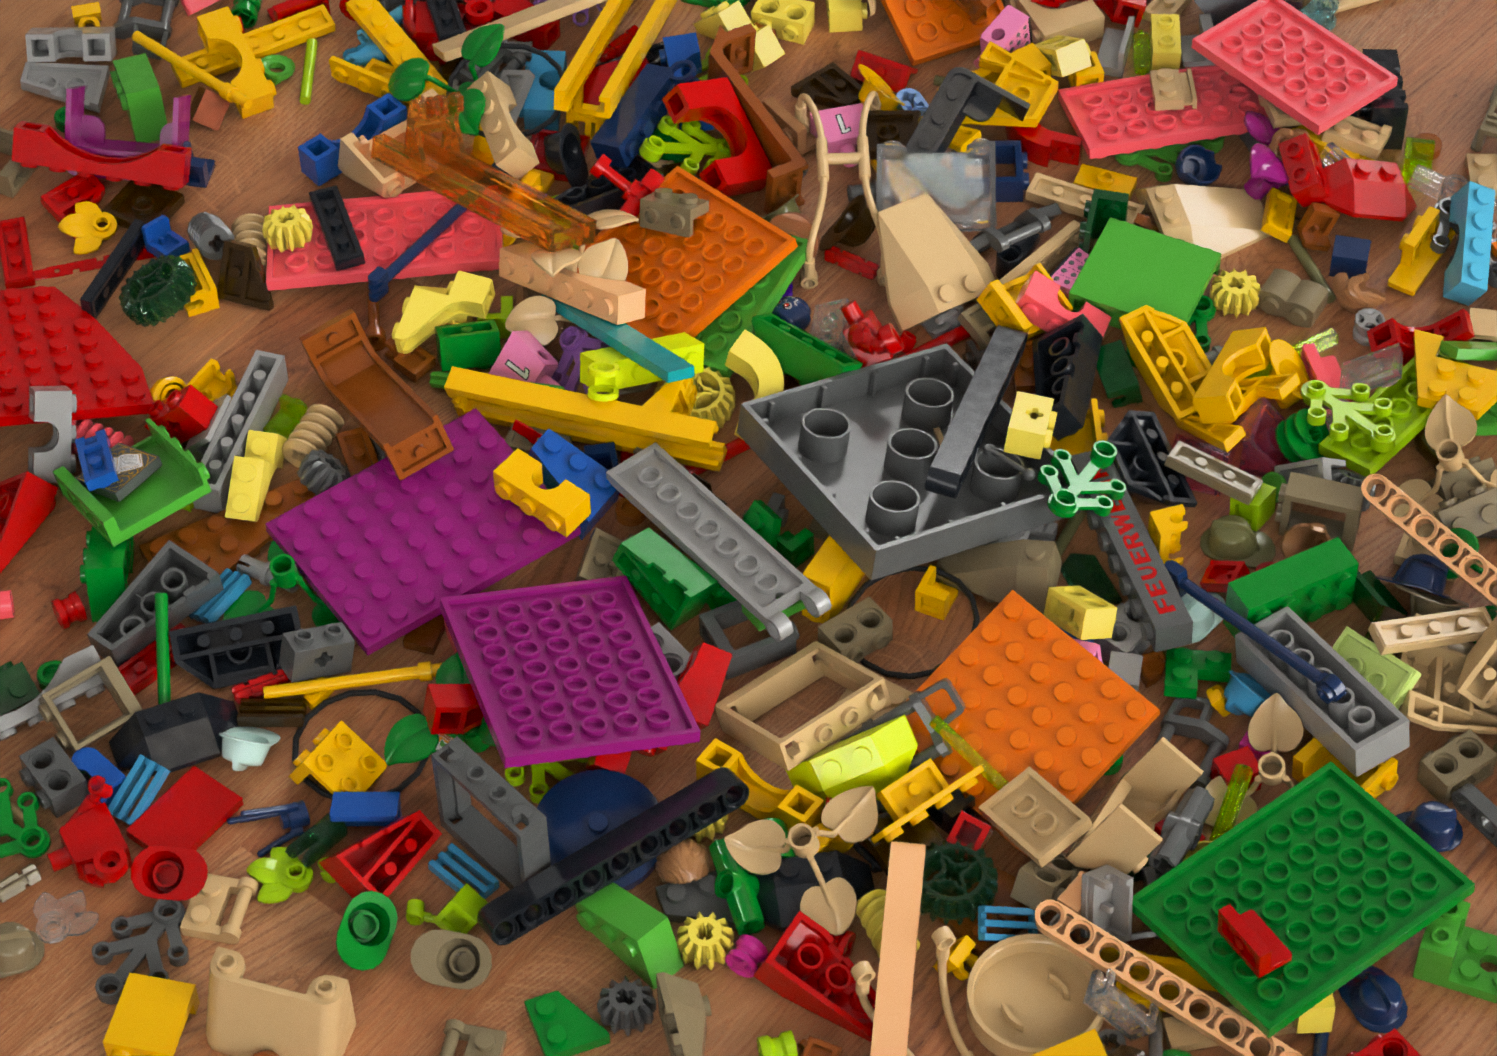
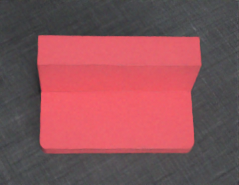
M1314 343L1302 345L1301 359L1310 381L1321 380L1331 388L1349 389L1335 356L1320 357ZM1338 399L1342 402H1353L1352 399Z

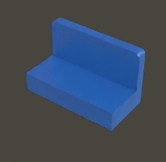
M333 792L330 821L334 822V826H386L402 817L400 792Z

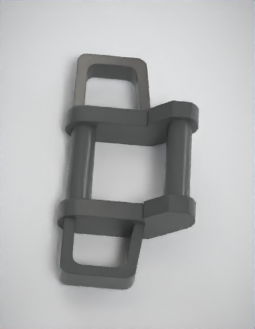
M120 0L121 8L118 20L113 25L116 38L124 40L132 37L135 31H139L149 38L162 40L161 45L166 47L167 40L171 37L172 33L170 25L174 8L178 5L179 0ZM142 2L162 6L160 22L140 17H130L132 7L142 4ZM132 40V53L134 55L146 53L148 58L162 59Z
M1058 203L1038 209L1032 207L1017 216L1014 222L1002 228L996 229L991 226L974 236L970 243L979 253L987 251L991 247L998 253H1001L1021 240L1050 230V221L1060 216L1062 212Z
M944 678L921 692L916 691L909 695V700L879 718L865 721L862 723V727L845 736L840 741L904 714L908 716L916 711L928 729L934 745L913 757L907 772L909 773L930 758L932 760L939 756L944 758L953 752L944 727L963 713L965 703L951 681ZM939 689H945L956 705V709L939 722L925 697Z
M1176 697L1160 723L1162 729L1154 745L1162 737L1170 742L1173 734L1199 739L1208 745L1209 748L1199 767L1204 772L1189 787L1190 789L1196 786L1206 788L1210 782L1212 760L1219 757L1221 751L1223 752L1227 749L1230 739L1225 733L1209 723L1213 713L1209 699L1196 697V699ZM1185 707L1203 710L1200 719L1180 716L1179 713Z

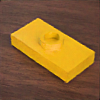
M1082 164L1073 184L1092 190L1100 189L1129 194L1130 201L1137 185V178Z
M1272 187L1267 194L1261 231L1287 243L1292 235L1298 201L1294 197Z

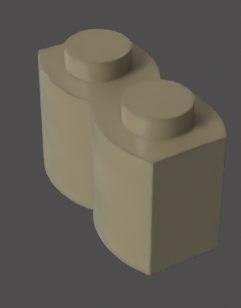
M1274 269L1259 291L1258 307L1268 314L1285 317L1294 325L1311 328L1327 305L1329 290L1314 281L1302 280L1290 271Z

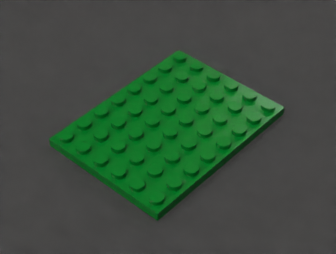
M1329 762L1133 895L1132 912L1262 1033L1270 1038L1474 893L1475 883L1334 763ZM1228 904H1231L1239 915L1250 909L1254 910L1292 953V960L1258 978L1218 932V910Z

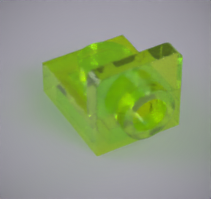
M282 394L279 398L281 409L263 428V432L277 433L288 440L296 425L300 423L301 418L306 414L308 407L302 400Z

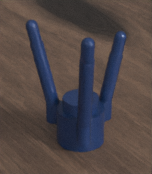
M303 800L286 805L241 811V816L228 818L226 821L227 824L231 825L278 816L282 829L289 828L290 832L258 851V857H263L271 852L273 847H280L289 840L304 835L303 827L310 825L308 810Z

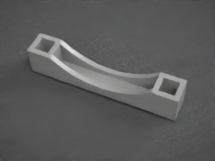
M94 645L64 658L59 664L51 682L34 700L18 710L0 716V741L17 734L16 728L25 723L32 727L44 721L38 710V706L41 705L38 699L42 694L101 661ZM98 674L56 698L53 702L61 713L76 705L74 699L85 694L89 699L104 692L105 688L103 685L105 684Z

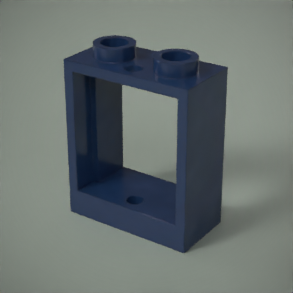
M1021 140L978 141L963 155L951 149L953 185L977 197L976 203L1023 202L1024 190H1027L1029 187V173L1023 172V169H1027L1028 161L1027 152H1022ZM1014 164L1015 176L966 177L965 165Z

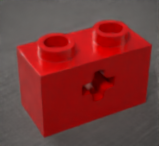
M190 384L180 391L174 390L166 399L154 402L148 410V414L150 415L149 418L157 426L163 425L170 438L176 437L180 444L208 428L218 406ZM146 423L144 427L149 430L148 425Z

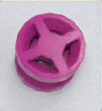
M743 934L737 939L736 948L730 950L726 955L725 962L736 974L752 978L758 969L757 964L763 962L768 955V950L755 937Z

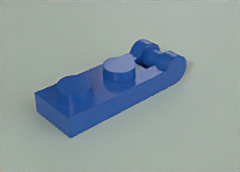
M105 429L96 431L95 436L87 439L84 436L75 439L84 481L89 492L95 489L106 488L112 483L119 481L110 448L111 444Z

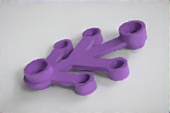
M571 326L566 328L560 336L559 343L564 353L552 379L563 386L565 390L576 392L580 384V353L585 352V350H597L610 346L599 339L588 337V333L584 329ZM574 359L575 366L569 377L566 373ZM582 383L585 394L588 395L589 387Z

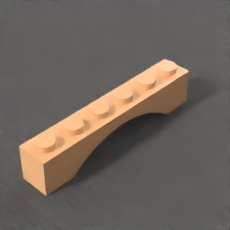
M527 241L500 248L499 276L615 325L645 318L646 289L627 281L587 276L565 268L554 277H551L532 261L531 257L533 252L545 248Z

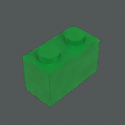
M495 319L435 326L437 358L442 372H450L452 366L463 369L474 367L489 369L494 365L501 352L500 333Z

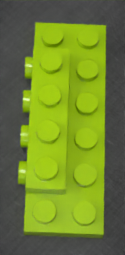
M1441 351L1439 352L1438 357L1468 364L1462 360H1455L1441 353ZM1414 357L1404 367L1396 370L1392 377L1383 386H1379L1368 401L1364 402L1374 404L1377 398H1388L1393 403L1391 415L1388 417H1378L1376 415L1361 414L1376 425L1386 424L1394 429L1396 433L1394 449L1390 452L1373 450L1370 447L1371 436L1345 419V423L1349 425L1348 438L1344 441H1335L1328 435L1319 443V454L1327 458L1346 460L1347 468L1367 477L1379 471L1426 427L1427 420L1433 409L1417 405Z

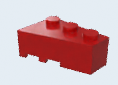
M418 810L400 817L396 821L320 861L319 864L352 898L368 891L379 892L389 897L442 833Z

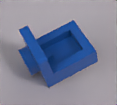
M165 215L157 217L141 228L146 250L166 264L170 263L175 257L191 251L189 242L171 230L169 218Z

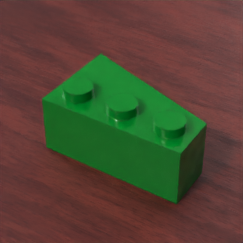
M92 526L91 531L86 532L87 548H83L84 565H80L81 584L87 585L92 622H98L128 588L129 574L133 573L135 540L134 536L113 547Z
M649 527L622 542L612 558L614 564L627 576L629 582L670 631L700 613L718 582Z

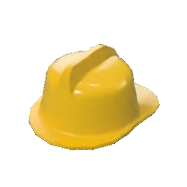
M863 64L858 65L859 71L865 78L858 94V98L863 105L867 95L871 91H876L881 102V111L894 110L899 104L905 106L878 74Z
M1277 339L1269 344L1268 353L1273 367L1268 376L1297 372L1301 382L1283 400L1275 399L1280 408L1286 409L1292 404L1303 400L1300 393L1301 387L1304 383L1309 382L1310 379L1297 351L1286 341Z

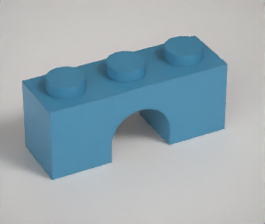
M541 50L546 52L561 66L563 73L566 71V51ZM532 53L531 61H526L525 70H530L536 77L519 114V118H524L525 130L536 128L552 116L555 111L554 89L560 80L557 69L544 57ZM561 112L555 121L544 129L559 131Z

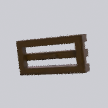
M241 698V706H239V713L237 715L238 726L303 727L307 710L306 699Z

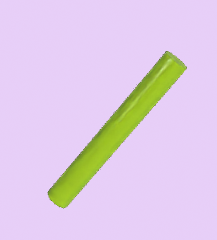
M309 38L306 43L300 92V103L303 105L311 103L318 41L314 38Z

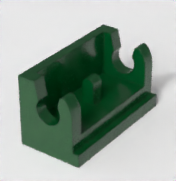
M1122 340L1101 346L1096 369L1107 398H1117L1124 395L1120 399L1113 400L1111 402L1112 406L1118 408L1136 402L1137 404L1142 403L1139 382Z

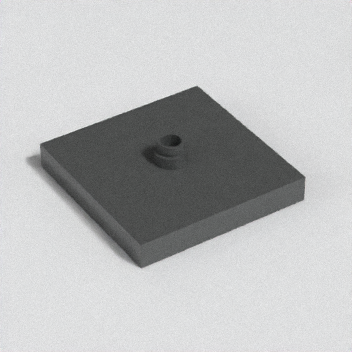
M948 344L741 403L737 428L739 436L871 581L1064 519L1050 511L1047 506V500L1051 495L1049 488L1041 484L1037 479L1041 466H1052L1051 458L1054 451L1051 448H1043L1040 460L1004 452L1008 426L1013 410L1003 400L997 409L957 498L954 499L925 490V482L930 466L940 447L933 428L940 427L943 437H945L975 374V371ZM993 444L998 452L1026 469H1033L1036 474L1035 478L1028 481L1023 477L1022 473L995 456L985 455L983 453L984 445ZM1057 469L1059 472L1057 478L1062 488L1067 489L1066 480L1061 470ZM1080 494L1078 498H1084V494Z

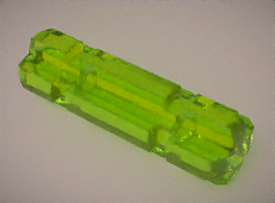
M1139 29L1137 33L1133 34L1134 72L1140 74V76L1150 73L1151 70L1149 33L1143 32V29Z

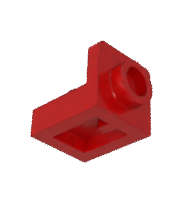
M1211 560L1200 581V585L1207 592L1227 593L1229 582L1246 576L1250 572L1245 561Z

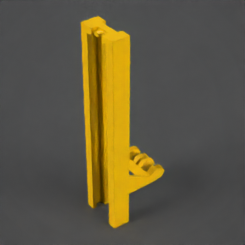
M634 0L607 1L554 89V110L566 112V123L574 124L579 131L578 122H585V136H590L592 140L594 134L597 133L605 120L611 118L621 98L629 89V84L677 0H655L600 94L599 102L601 104L598 106L583 103L584 84Z
M452 366L444 386L447 395L452 398L451 402L454 404L458 416H462L477 408L489 423L511 427L515 419L527 426L543 430L550 428L555 433L571 436L572 441L591 445L614 442L616 450L633 453L636 447L645 449L656 442L680 464L718 472L721 470L727 453L725 443L712 441L713 435L717 434L719 430L717 422L690 416L698 393L696 386L693 385V378L666 383L642 406L616 400L606 402L595 401L583 393Z

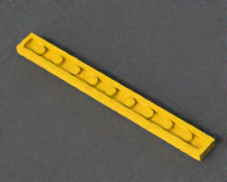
M350 0L346 2V10L396 69L409 59L422 58L430 66L427 75H431L448 85L378 0ZM425 81V88L422 93L433 88L447 103V91L430 81ZM451 94V99L457 98L454 94ZM477 135L474 137L473 150L469 157L486 176V173L494 163V159L486 138ZM513 177L508 184H501V190L519 182L521 179L517 180Z

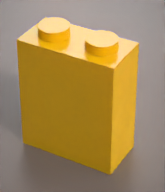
M830 535L807 566L803 575L827 594L832 607L818 618L813 617L806 608L802 610V615L813 622H820L822 624L837 616L865 575Z

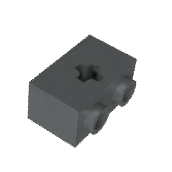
M343 622L286 632L282 634L279 664L291 683L351 672L355 641Z

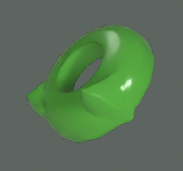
M269 55L261 59L265 69L264 75L268 80H272L274 86L289 79L295 71V63L286 56ZM278 68L283 70V72L276 73L270 70Z

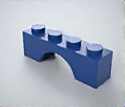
M696 33L663 37L664 49L659 50L661 66L670 68L671 65L678 61L690 60L696 66V75L702 72L700 49ZM680 68L674 73V76H685L690 72L691 68ZM699 121L701 124V130H714V126H712L711 124L706 123L704 121ZM678 123V125H679V130L682 131L681 125H682L683 123Z
M387 93L366 106L362 120L352 133L357 138L363 135L367 140H370L408 119L407 107L393 97V95ZM320 133L298 146L301 172L317 186H321L342 173L338 168L340 139L329 140Z

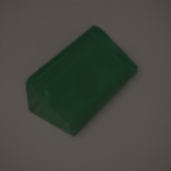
M1070 553L1062 564L1060 571L1068 585H1080L1112 605L1120 604L1122 601L1121 596L1096 556Z

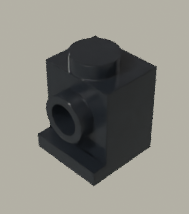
M956 789L951 793L954 797L952 801L938 810L935 805L926 809L929 814L928 818L947 834H950L961 811L974 817L975 797L971 794L965 798L963 793Z

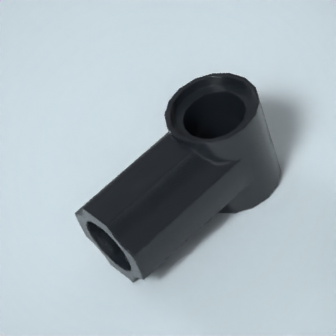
M1038 233L1011 245L1010 248L1001 253L996 252L995 272L998 279L1003 278L1031 255L1040 240Z

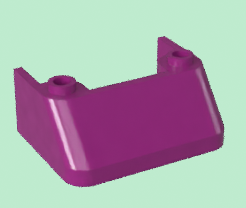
M85 86L66 89L65 139L74 146L89 153L104 157L123 158L149 152L163 143L183 146L184 141H189L190 94L173 97V121L161 129L159 143L105 139L106 128L104 122L97 116L84 115ZM67 170L70 174L77 175L76 171ZM95 175L96 178H105V176Z

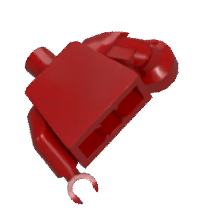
M405 0V5L402 6L404 30L413 42H417L418 49L425 53L424 55L428 60L438 61L439 57L434 54L432 44L439 41L426 2L417 1L416 5H413V0ZM470 0L466 5L457 4L466 32L485 25L493 19V5L489 0Z
M856 300L840 308L847 320L842 332L858 361L863 363L862 368L892 360L894 355L900 351L907 353L913 349L917 342L916 336L911 332L903 331L901 336H899L891 323L882 326L871 309L863 313Z
M99 775L93 776L88 782V791L91 795H86L75 813L59 829L63 847L46 854L53 872L72 865L79 880L93 887L104 888V885L115 883L125 875L132 866L129 848L106 803H101L100 798H109L113 793V788L105 783L106 779Z

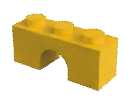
M518 448L493 471L494 488L502 499L510 500L519 506L525 514L533 515L542 521L548 529L557 531L566 538L591 514L590 494L566 479L553 489L538 488L543 484L542 463Z

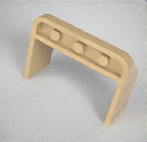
M1162 737L1105 794L1090 817L1093 827L1073 843L1065 859L1079 868L1094 870L1104 865H1109L1125 874L1131 871L1137 874L1147 863L1149 858L1146 856L1163 840L1153 831L1155 824L1166 818L1170 811H1176L1179 806L1177 801L1204 771Z

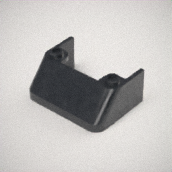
M964 67L953 68L947 73L902 154L903 164L921 181V184L929 192L970 214L977 201V197L953 185L954 177L952 172L947 167L939 164L966 116L974 121L984 122L989 120L996 109L999 108L1023 122L1031 104Z

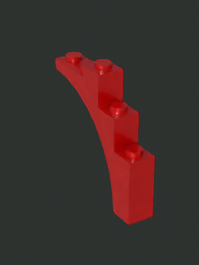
M704 642L693 648L684 670L676 679L700 730L709 726L733 655ZM668 746L649 750H636V752L644 756L654 757L667 751ZM632 751L591 756L588 758L585 769L610 770L625 774Z

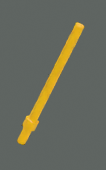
M135 31L132 34L134 42L217 91L224 100L229 103L235 102L245 109H249L252 106V99L240 93L236 86L229 82L224 83L143 33Z
M431 661L419 662L418 666L263 686L264 698H279L420 679V682L431 681L433 677H436V673L442 663L431 664Z

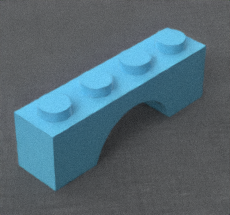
M1471 181L1466 183L1451 197L1449 222L1459 226V241L1455 255L1445 271L1443 287L1444 298L1467 306L1476 301L1488 289L1495 190Z

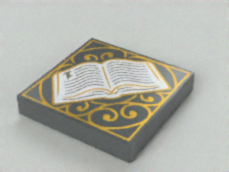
M118 442L111 448L119 481L112 483L106 488L95 489L90 492L120 502L162 466V462L159 456ZM81 473L76 479L88 490L83 473Z

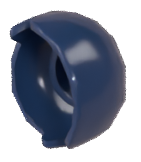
M1189 145L1178 153L1175 169L1179 179L1184 184L1207 186L1219 178L1222 165L1216 163L1214 151L1205 149L1201 145Z

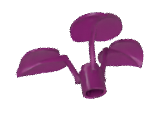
M1246 111L1244 123L1247 131L1260 143L1254 144L1251 148L1249 158L1251 178L1244 184V189L1253 199L1262 200L1272 187L1279 189L1288 183L1289 178L1283 162L1269 148L1273 135L1280 128H1273L1268 117L1257 112Z

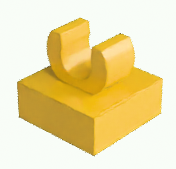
M99 2L71 7L75 25L85 27L86 24L92 23L95 27H100L99 21H102Z
M968 935L955 941L950 947L949 959L947 960V973L953 971L954 976L961 981L968 979L970 975L964 968V962L973 968L978 960L975 954L970 953L976 943ZM937 960L936 963L933 965V967H934L937 971H938V960Z

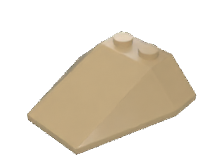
M1162 184L1135 190L1139 204L1145 206V213H1152L1159 233L1176 239H1182L1185 242L1204 248H1210L1221 253V259L1271 236L1261 231L1264 209L1260 199H1253L1247 194L1245 189Z
M928 193L876 213L888 306L900 332L920 325L936 315L972 300L974 302L977 301V298L986 286L995 280L989 264Z
M1473 642L1398 653V659L1422 674L1413 689L1408 691L1404 702L1398 709L1409 721L1437 731L1465 733L1471 729L1474 733L1497 735V705L1482 709L1456 691L1466 656L1475 645Z

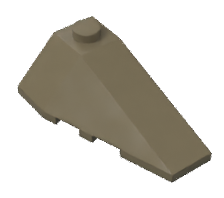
M665 972L656 973L658 1011L670 1055L704 1056L707 1033L706 1017L711 1016L708 996H701L698 983Z

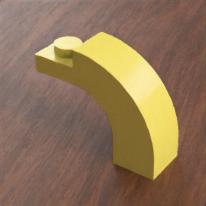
M744 330L729 350L725 366L742 376L750 384L754 393V399L784 391L783 371L777 357L761 339ZM737 423V427H736V430H735L734 435H736L737 437H739L740 439H742V438L739 436V434L737 433V428H738V423Z

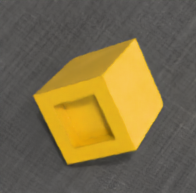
M1091 51L1090 61L1092 66L1067 75L1071 87L1104 82V71L1096 51Z
M929 565L915 590V611L944 621L958 596V589L936 582L935 566Z

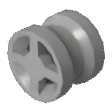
M1372 308L1359 310L1355 315L1353 339L1363 346H1370L1367 331L1385 322L1384 315Z

